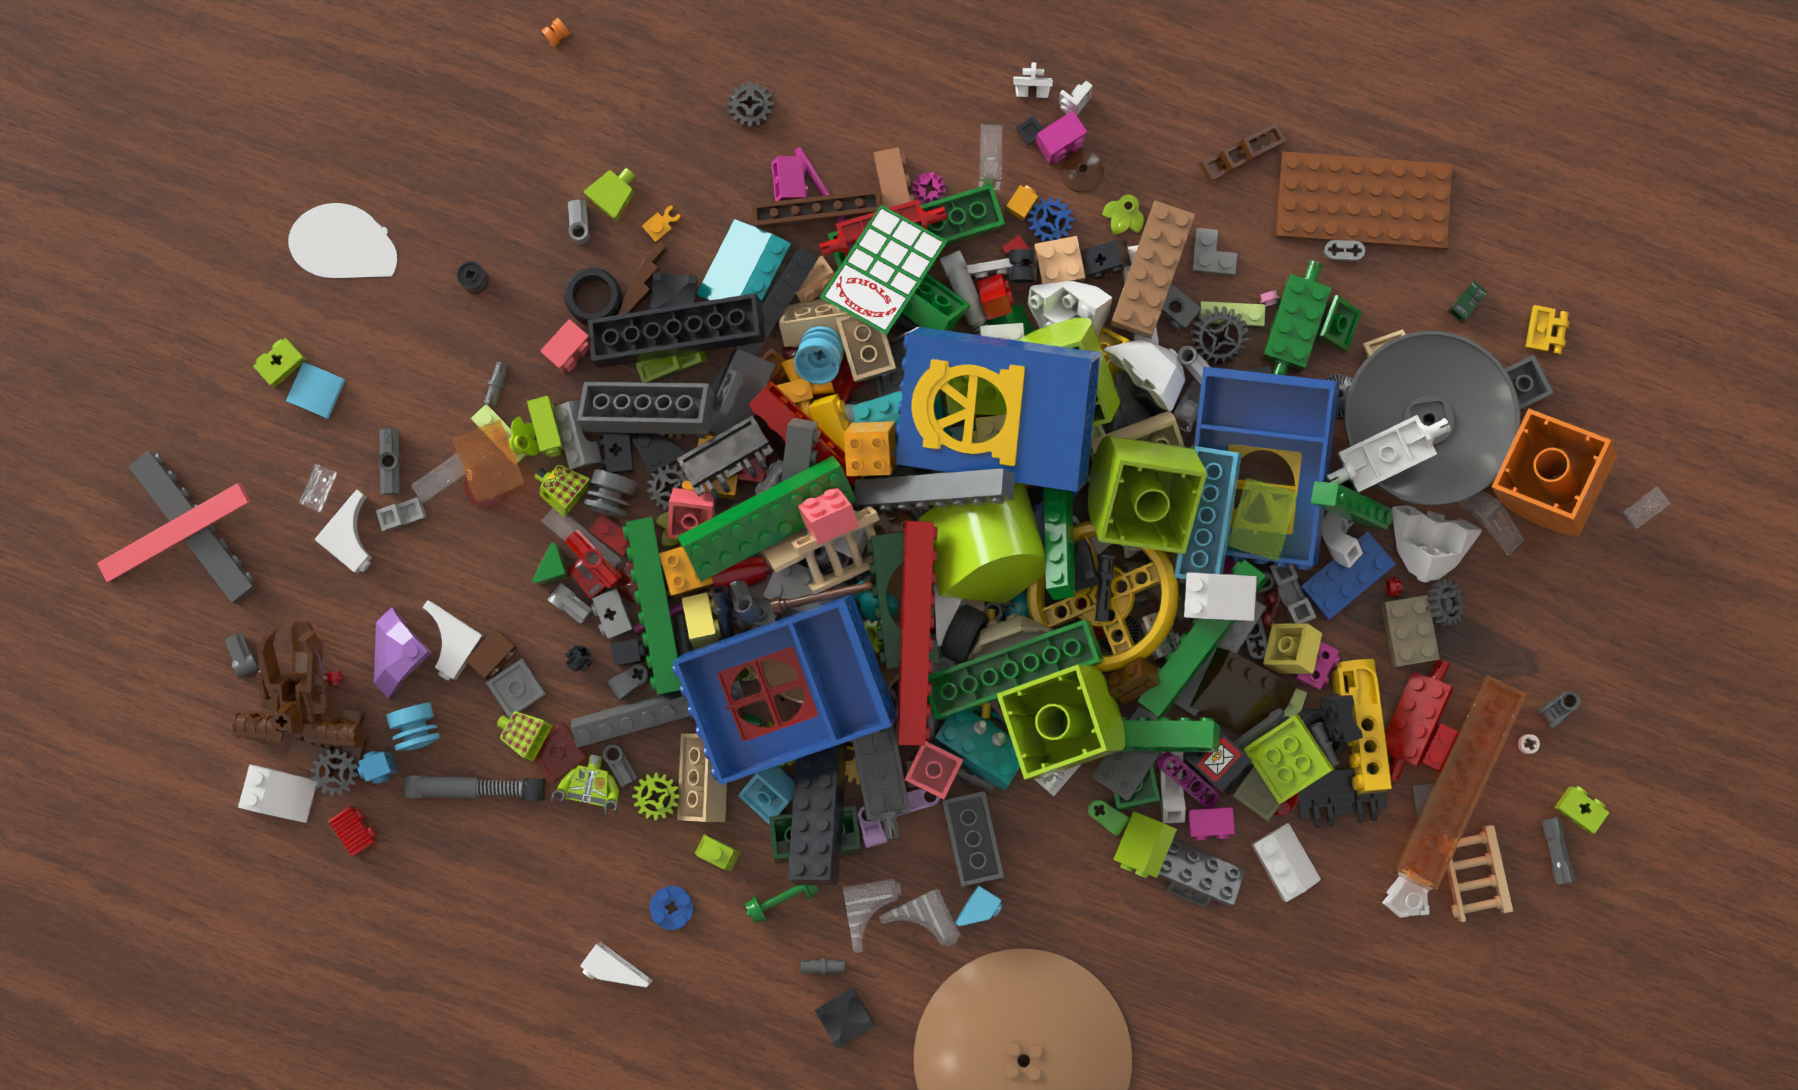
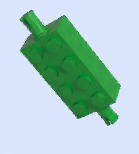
M1309 261L1305 278L1290 274L1286 281L1261 357L1262 360L1276 364L1273 372L1275 375L1286 376L1288 368L1302 373L1306 368L1331 291V287L1317 282L1323 266L1319 262L1315 266L1316 261Z

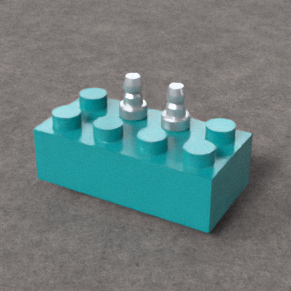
M982 707L947 718L931 744L963 759L962 765L1005 791L1020 768L1011 737L993 722L973 713L982 714ZM990 710V717L1008 730L1006 723L999 714Z

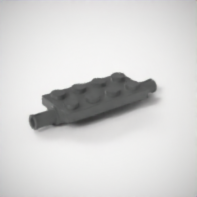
M894 726L852 740L866 820L881 818L884 822L886 839L900 837L896 817L899 814L910 812Z

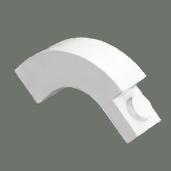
M1328 511L1323 520L1322 527L1324 541L1332 558L1339 564L1350 568L1363 554L1358 540L1346 534L1354 522Z
M1171 752L1183 762L1184 752ZM1170 761L1166 763L1170 768L1175 766ZM1159 768L1163 823L1185 822L1186 809L1183 788ZM1183 770L1179 772L1178 779L1183 778Z

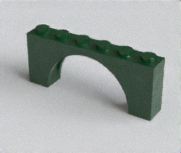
M905 532L871 535L870 541H867L868 554H872L873 563H869L870 575L875 577L872 594L873 598H877L878 606L874 607L875 619L880 620L877 638L878 642H882L883 650L879 651L881 664L885 663L887 669L899 667L901 629L890 616L887 608L886 592L892 574L904 560ZM933 639V651H929V660H932V663L939 662L936 639Z

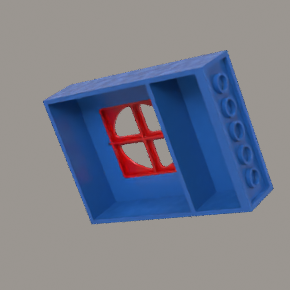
M853 594L690 651L673 661V672L680 679L682 684L680 686L681 693L688 700L690 705L688 706L689 714L696 721L697 735L704 742L705 756L711 761L713 766L712 775L715 780H718L719 785L891 727L897 721L895 706ZM763 660H776L786 663L796 670L798 678L782 685L771 687L768 684L761 663ZM752 666L760 683L761 691L742 699L734 700L731 694L734 680L745 667ZM801 687L805 694L803 704L798 713L792 719L785 722L780 716L774 697L777 694ZM765 700L772 715L774 725L772 727L752 725L740 717L738 709L751 703Z

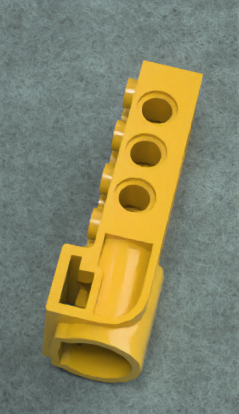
M1360 659L1340 662L1337 664V670L1330 674L1332 693H1336L1339 696L1353 695V717L1363 734V738L1347 743L1349 747L1351 746L1352 750L1349 762L1350 767L1354 768L1355 777H1352L1353 789L1357 790V795L1385 792L1392 788L1375 660ZM1343 676H1346L1347 691H1345ZM1361 723L1366 725V731L1363 730ZM1364 744L1369 747V753L1365 751ZM1367 766L1371 768L1372 774L1367 772Z

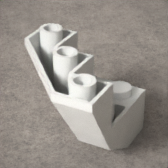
M1064 281L1031 286L1027 304L1040 329L1069 319L1089 318L1098 336L1110 313L1112 297L1096 286L1074 281Z

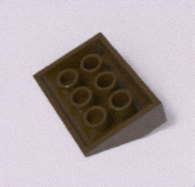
M1217 647L1190 707L1245 734L1265 718H1268L1269 714L1277 708L1284 711L1288 707L1297 686L1230 650Z

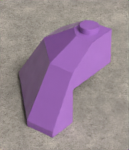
M392 607L376 622L374 684L388 699L405 685L403 680L432 653L406 626L407 622Z

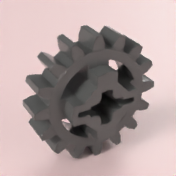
M749 81L748 86L740 83L741 89L734 87L735 95L729 94V99L732 102H727V107L733 108L728 111L729 115H735L733 121L736 123L740 120L741 127H744L746 123L749 125V129H752L754 123L760 127V121L767 122L766 115H772V111L769 109L774 107L773 102H769L772 99V95H766L767 88L760 89L759 82L755 86L752 85L751 81ZM754 92L759 94L763 98V100L758 99L754 95ZM746 93L742 99H738L742 94ZM749 101H753L752 108L747 106ZM737 110L743 111L746 117L742 116Z
M667 464L666 470L659 467V474H651L655 478L654 481H648L652 488L647 491L653 493L650 500H657L655 506L660 507L663 505V510L665 511L669 509V502L662 498L671 496L672 492L668 491L670 488L669 484H676L673 488L682 489V483L689 481L683 469L679 471L678 465H674L672 469L671 465ZM674 473L680 478L672 479L669 474ZM661 481L660 489H658V484Z
M1451 579L1438 580L1431 585L1432 589L1428 590V593L1431 595L1430 598H1427V601L1430 602L1428 610H1432L1431 617H1436L1435 623H1441L1442 627L1457 625V622L1462 621L1460 616L1465 615L1462 611L1463 608H1466V605L1462 603L1465 596H1461L1462 589H1457V583H1452Z
M328 749L326 756L321 753L319 754L320 761L313 760L316 768L310 769V772L315 773V776L311 777V781L317 780L318 783L315 785V788L321 786L323 788L322 794L328 790L330 791V796L334 795V791H337L341 796L342 789L349 792L350 788L348 785L356 784L352 778L358 776V773L353 772V769H356L358 765L351 764L354 759L353 756L346 758L347 751H344L341 755L339 750L336 749L335 753L331 754V751ZM339 758L343 761H341L340 763H332L329 759ZM323 764L326 771L325 775L320 778L319 769ZM328 764L334 769H340L338 774L341 780L338 777L329 776L330 769ZM349 767V777L346 781L343 777V771ZM329 782H337L340 786L330 787L326 784Z

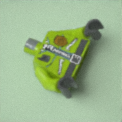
M590 754L588 767L578 765L577 768L571 769L561 780L557 790L552 793L551 802L553 803L555 798H560L559 806L564 804V799L604 806L606 815L607 811L611 808L614 809V814L617 815L619 789L615 778L610 775V771L600 770L603 757Z

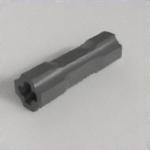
M1561 816L1541 820L1552 861L1555 884L1574 882L1575 877L1566 848Z

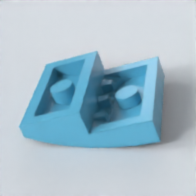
M303 362L286 401L329 419L346 380Z

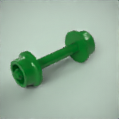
M817 885L795 886L761 904L756 895L752 896L753 899L745 904L748 910L746 916L751 917L754 923L760 921L767 922L764 911L804 891L809 900H811L812 896L819 892V888Z

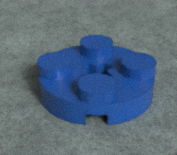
M667 886L658 890L650 902V913L653 921L661 928L667 930L683 927L691 919L694 912V903L685 889L678 886ZM671 901L675 902V906L678 907V910L673 911V914H669V910L666 909V905H670Z

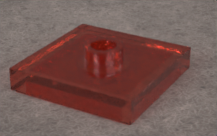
M564 722L550 730L535 757V760L551 783H554L587 759L581 747H576L574 737Z

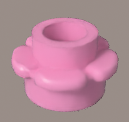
M1277 290L1260 294V303H1264L1265 307L1277 304V299L1280 298Z

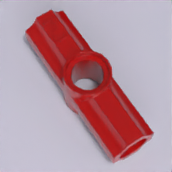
M579 529L564 541L608 589L616 585L623 577ZM594 553L598 554V563L595 565L589 564V556Z

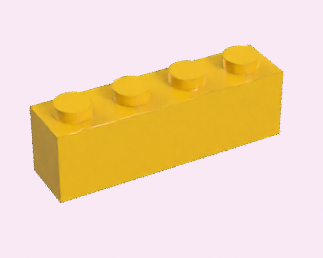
M838 393L814 400L809 407L814 422H818V426L845 451L844 432L852 422L847 418L844 402L840 400Z

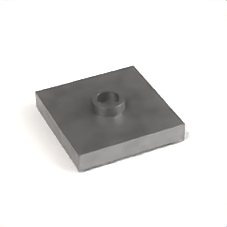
M520 659L486 682L509 719L514 712L520 713L547 695L523 659Z

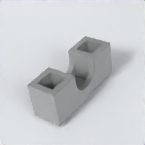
M568 401L553 408L570 470L588 468L602 462L597 441H588L583 435L581 425L577 421L581 401Z
M1293 564L1287 567L1272 565L1266 568L1274 578V587L1291 624H1302L1316 618L1308 598L1303 595L1299 587L1298 575Z

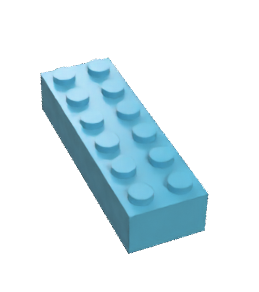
M1195 446L1194 450L1199 456L1207 476L1186 553H1178L1175 578L1186 579L1188 572L1223 574L1242 453Z

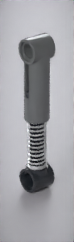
M404 775V797L478 799L480 795L482 797L484 795L486 797L488 795L490 797L497 795V797L512 796L514 798L516 796L517 798L522 797L523 800L545 801V779L524 778L523 781H518L517 783V781L513 782V780L511 782L509 780L507 782L505 780L503 782L501 780L500 782L497 780L496 782L494 780L492 782L490 780L482 782V780L479 781L478 777Z

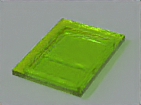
M1247 478L1227 546L1279 561L1298 492Z

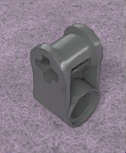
M636 664L616 675L607 683L618 700H622L649 680L650 670L644 665ZM637 669L640 671H644V673L642 674V679L635 678V675H637Z
M1564 691L1540 707L1537 713L1543 715L1549 723V728L1552 729L1579 707L1580 697L1573 691ZM1567 695L1573 698V704L1570 707L1564 704V698Z

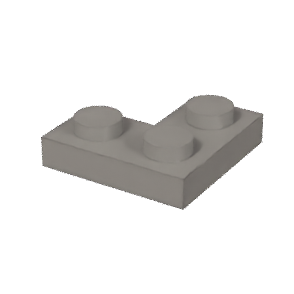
M1197 228L1192 271L1235 276L1237 253L1216 251L1218 230Z

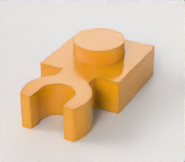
M672 205L666 208L663 216L657 212L642 225V228L655 243L659 242L672 230L669 226L670 223H676L681 219L680 214H677L675 217L669 216L670 212L674 210Z

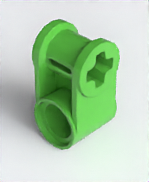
M1094 800L1088 806L1089 815L1117 837L1130 820L1119 810L1112 808L1101 800ZM1095 805H1102V814L1097 813L1095 815L1096 811L1093 809Z

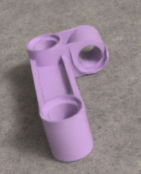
M923 789L907 793L910 812L933 806L938 803L940 798L936 797L935 801L927 802L924 799L926 791ZM864 806L861 807L858 812V819L866 848L886 843L887 839L882 823H880L883 820L878 818L865 821L862 818V811L865 809Z

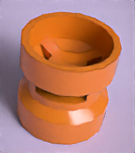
M559 18L552 21L550 27H545L541 30L542 34L554 48L562 38H567L571 35Z

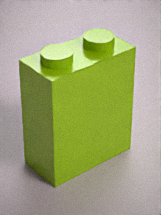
M549 396L527 401L540 452L545 456H549V458L561 456L565 450L553 409L555 407L554 402Z
M1133 811L1113 860L1121 863L1120 868L1130 872L1136 869L1135 874L1148 878V875L1157 878L1177 829Z

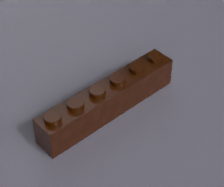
M879 189L752 204L753 224L756 228L761 229L860 217L876 212L880 205H883L882 193Z

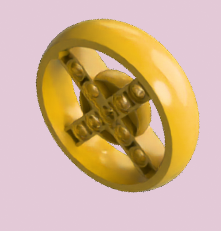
M1091 520L1073 525L1074 544L1083 539L1087 540L1091 547L1095 568L1098 571V553L1091 537H1095L1097 534ZM1147 548L1140 549L1150 558L1151 563L1128 573L1114 565L1113 574H1115V578L1111 583L1109 610L1115 612V618L1111 622L1094 621L1098 585L1076 591L1075 597L1067 598L1045 607V573L1039 580L1027 588V607L1030 619L1051 629L1077 618L1081 621L1084 619L1090 620L1092 627L1104 629L1113 651V655L1103 656L1104 663L1095 667L1101 672L1121 670L1128 663L1134 662L1140 657L1145 659L1162 644L1173 626L1179 599L1177 578H1175L1173 565L1165 551ZM1141 573H1146L1148 577L1144 584L1138 583V576ZM1125 581L1127 583V590L1120 593L1118 591V584ZM1160 584L1161 604L1157 618L1146 636L1134 645L1124 619L1132 610L1136 593ZM1085 598L1087 606L1085 609L1080 610L1078 602L1080 599ZM1061 607L1067 609V615L1064 618H1059L1058 610ZM1118 630H1121L1124 635L1120 642H1116L1114 639V634Z

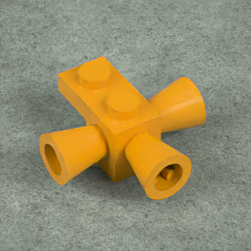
M794 358L786 360L781 364L790 382L777 385V387L814 421L809 411L811 401H814L813 395L834 393L832 382L823 384L810 383L797 373L794 367Z

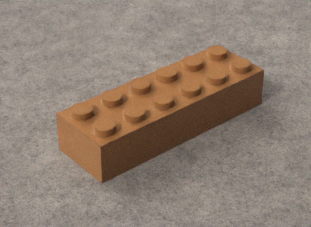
M1154 200L1111 326L1152 339L1195 217L1194 213Z

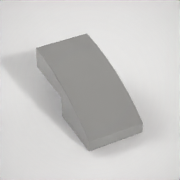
M421 497L376 510L382 531L427 518Z

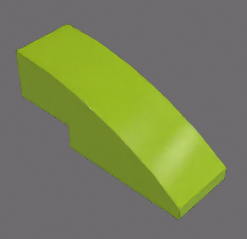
M704 351L641 361L636 363V367L642 383H649L704 364L708 360Z

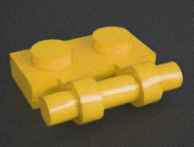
M1534 305L1532 307L1525 348L1547 352L1549 344L1554 346L1553 354L1561 355L1562 348L1566 344L1564 337L1566 329L1569 328V313L1561 311L1560 317L1554 318L1556 309ZM1553 326L1558 327L1556 337L1551 336Z

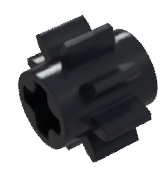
M574 645L565 654L569 658L566 664L573 671L584 672L593 663L589 659L592 654L587 647Z

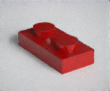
M603 514L599 516L589 529L591 533L623 557L627 553V548H631L629 539L625 540L623 529Z

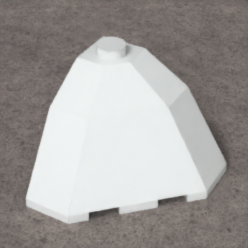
M1142 339L1104 349L1113 365L1125 370L1136 386L1147 390L1159 407L1168 411L1174 408L1185 382L1183 367L1178 360V354L1170 348L1168 350Z
M1408 505L1392 508L1397 551L1408 571L1417 576V579L1422 582L1439 580L1454 569L1482 531L1479 527L1463 519L1446 520L1444 519L1445 515L1428 511L1426 515L1415 507Z

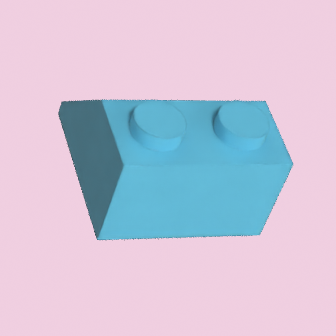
M774 766L757 772L738 796L770 825L769 816L779 815L793 800L795 781L779 766Z
M977 885L955 923L958 926L989 920L992 915L996 917L1002 908L1000 904L1001 899Z

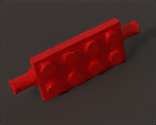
M919 199L888 208L928 230L929 224L947 220L944 206L925 212V210L922 211ZM876 212L836 223L839 236H837V239L819 243L822 255L825 256L842 251L845 257H847Z
M1437 660L1431 675H1428V677L1414 671L1412 672L1385 732L1387 755L1392 756L1391 759H1393L1389 767L1390 780H1394V782L1398 783L1405 765L1420 766L1454 688L1443 682L1450 663L1444 660Z

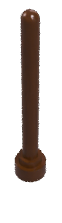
M865 582L792 599L776 597L771 599V608L774 615L785 614L792 607L870 591L873 589V584Z

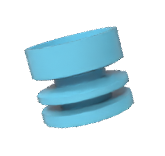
M823 326L813 327L806 331L801 338L794 358V367L797 373L804 380L814 384L828 383L834 379L845 353L841 336L835 330Z
M431 703L411 706L386 715L389 728L401 730V733L392 737L393 741L401 739L404 741L395 745L396 751L419 749L440 739L439 733L429 735V731L438 728L437 725H426V721L434 717Z

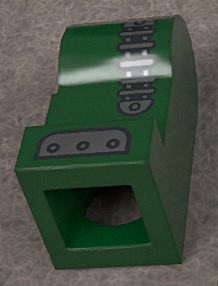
M1474 280L1461 293L1447 312L1463 323L1485 296L1487 290Z

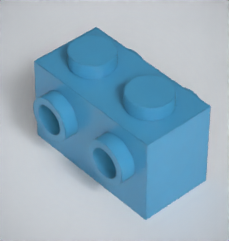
M372 751L363 755V760L358 761L360 765L357 767L359 775L362 779L365 778L366 782L380 784L390 780V775L398 773L391 752L380 753V751Z

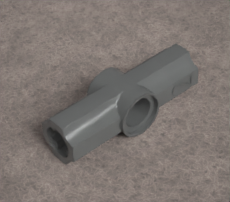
M382 429L379 430L380 456L378 459L380 466V494L397 495L400 494L401 467L399 430ZM388 457H394L395 460L391 467L385 466V460Z

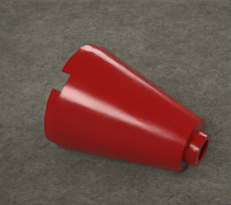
M748 557L712 576L714 587L727 586L730 588V584L735 580H744L749 587L766 580V575L770 574V568L763 558Z

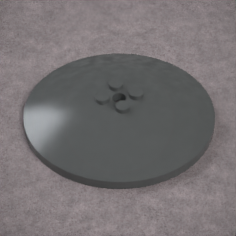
M1420 331L1400 336L1387 342L1369 356L1355 374L1345 400L1344 428L1349 447L1418 415L1424 426L1423 417L1428 414L1434 418V423L1444 418L1448 421L1446 425L1440 428L1448 425L1451 428L1450 432L1434 438L1433 447L1437 455L1376 485L1394 497L1421 505H1444L1458 502L1490 485L1496 479L1520 428V408L1517 394L1510 377L1499 361L1474 341L1460 335L1442 331Z

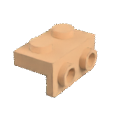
M823 256L818 258L796 293L801 303L813 301L820 296L835 275Z

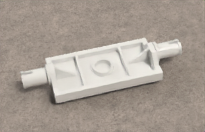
M1418 415L1339 452L1338 456L1343 464V468L1326 475V479L1330 481L1337 478L1330 482L1334 484H1341L1350 480L1358 493L1437 455L1433 447L1434 438L1450 432V425L1440 428L1448 423L1444 418L1430 426H1424Z

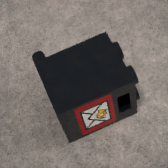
M1221 731L1219 752H1204L1200 757L1198 755L1201 752H1184L1185 754L1183 755L1185 763L1223 798L1230 793L1253 767L1252 759Z

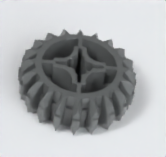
M1214 306V313L1212 314L1209 309H1206L1207 316L1204 317L1202 314H1199L1201 322H1193L1198 327V329H1191V333L1196 335L1190 338L1191 342H1197L1193 345V348L1195 350L1200 349L1199 354L1201 356L1205 355V361L1207 362L1213 357V364H1217L1218 358H1221L1222 364L1226 363V357L1231 362L1234 361L1232 354L1235 353L1239 357L1241 353L1238 349H1246V346L1241 342L1249 341L1248 337L1243 336L1249 333L1248 328H1243L1247 324L1246 321H1239L1242 316L1240 313L1234 316V309H1230L1227 314L1226 306L1222 307L1221 312H1219L1217 306ZM1224 319L1218 326H1208L1214 320ZM1230 322L1236 326V339L1228 334ZM1203 331L1212 337L1209 348L1203 343ZM1220 331H1222L1225 337L1217 339L1214 333L1219 332L1220 334ZM1222 344L1231 345L1229 348L1225 350L1215 351L1216 349L1218 350V348Z

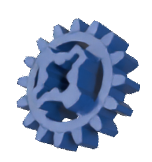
M1049 197L1048 202H1045L1042 198L1040 200L1041 205L1034 203L1035 211H1029V215L1033 218H1028L1027 223L1032 224L1029 227V231H1035L1034 238L1042 237L1041 243L1045 239L1053 241V239H1061V236L1067 238L1068 233L1066 230L1072 231L1073 228L1069 223L1074 222V218L1069 217L1073 211L1066 210L1068 204L1064 203L1061 205L1060 198L1053 202L1052 197ZM1050 207L1056 208L1059 211H1054ZM1042 211L1043 217L1036 222L1038 213ZM1048 217L1055 219L1054 226L1050 222L1046 223ZM1065 220L1064 227L1059 230V223ZM1042 230H1047V231H1049L1051 234H1047V233L1043 232Z

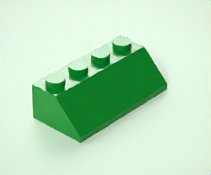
M926 274L901 313L923 328L952 331L971 304L932 276Z

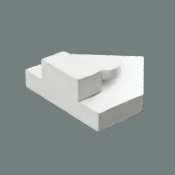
M1409 869L1404 877L1399 876L1386 892L1388 896L1382 903L1400 918L1413 915H1429L1428 884L1414 871Z

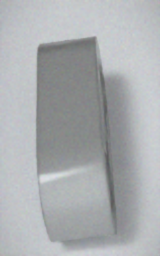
M1332 240L1326 244L1323 253L1325 258L1330 261L1356 262L1365 255V247L1359 241ZM1332 245H1334L1335 249L1342 250V252H1337L1333 256L1332 252L1328 251V249H1331ZM1356 246L1360 253L1355 257L1352 252H1346V250H1352Z

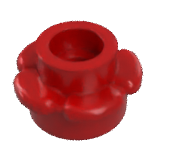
M1397 577L1387 579V595L1397 598L1399 593L1403 591L1401 580L1398 581Z
M341 671L325 674L328 678L325 682L328 683V687L341 684L340 680L344 679Z

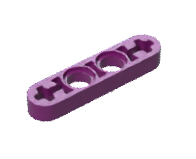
M1165 752L1159 756L1157 761L1158 767L1206 808H1212L1218 803V792L1171 752ZM1170 761L1175 766L1170 768L1166 763ZM1186 770V775L1182 779H1178L1179 772ZM1199 781L1198 788L1191 791L1192 784ZM1204 792L1209 794L1210 798L1208 800L1202 795Z

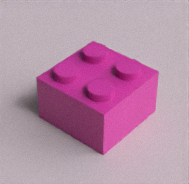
M1071 111L1037 133L1035 144L1048 164L1052 162L1056 164L1066 157L1065 154L1069 151L1076 152L1084 146L1083 142H1085L1087 131L1074 111Z

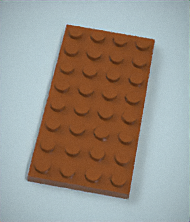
M1282 151L1276 237L1323 241L1346 240L1359 241L1363 244L1446 250L1448 245L1452 164Z

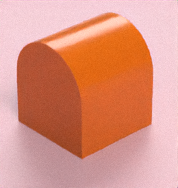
M1528 409L1492 485V489L1500 503L1515 514L1552 531L1570 536H1579L1615 462L1617 454L1610 439Z

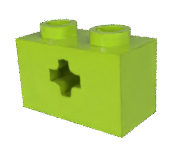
M287 338L278 340L268 354L264 353L257 358V363L253 366L267 383L274 388L298 369L303 362L307 361ZM277 358H280V359H281V360H280V361L282 362L281 365H278V364H277V361H276Z
M1579 786L1576 788L1568 787L1554 809L1589 834H1595L1610 813L1604 809L1606 805L1597 799L1591 800L1587 797L1588 792ZM1585 805L1584 809L1587 811L1581 812L1582 809L1579 806Z

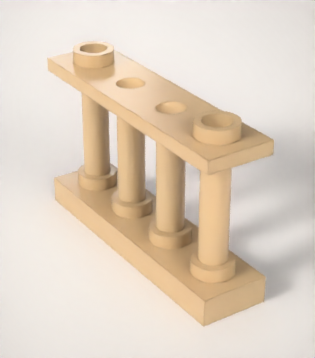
M867 507L855 513L859 525L858 528L818 545L811 534L791 542L794 551L799 556H805L814 578V581L807 585L814 594L828 591L830 587L870 570L869 563H873L872 555L862 559L853 534L854 531L864 528L869 541L871 535H876L873 525L874 522L880 519L872 507ZM841 537L845 538L854 561L853 564L844 568L841 566L833 545L834 540ZM821 546L825 547L834 570L833 573L822 577L813 554L814 550Z
M1494 825L1481 826L1482 832L1478 835L1449 841L1447 835H1439L1440 840L1437 841L1439 853H1443L1454 901L1451 909L1454 918H1457L1460 922L1466 921V913L1495 907L1500 909L1502 913L1513 912ZM1478 843L1486 845L1487 853L1484 856L1456 862L1452 860L1450 849ZM1485 864L1490 866L1492 874L1489 877L1458 884L1456 870ZM1487 886L1495 887L1497 896H1494V899L1466 905L1462 904L1460 892Z

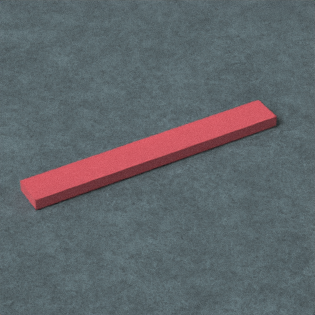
M237 483L97 564L106 582H111L250 503V500L242 484Z

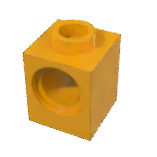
M1020 185L1007 204L1006 211L1024 222L1029 211L1033 208V204L1037 202L1038 196L1036 191L1029 186L1023 187Z

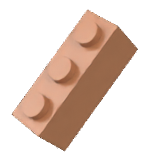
M899 147L874 152L884 206L890 208L914 201L913 194L909 195L907 188L911 186L909 174H904L903 166H906L904 153H900Z

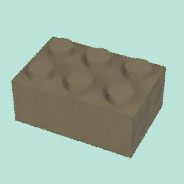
M1428 595L1381 604L1392 668L1440 659L1431 610H1428V606H1430L1427 601Z

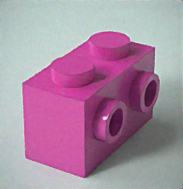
M777 156L771 163L775 201L806 198L808 186L804 181L806 166L802 161V156Z
M1320 641L1313 674H1296L1294 679L1316 690H1320L1321 687L1325 688L1330 680L1328 673L1331 667L1335 668L1340 659L1337 656L1339 650Z
M1232 807L1187 809L1188 836H1194V840H1207L1209 835H1216V839H1227L1229 834H1235Z

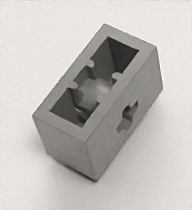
M615 589L592 598L594 604H591V608L595 617L599 616L602 624H599V629L603 637L607 636L611 640L634 631L619 590ZM608 610L616 612L613 621L609 618H606V616L609 615Z

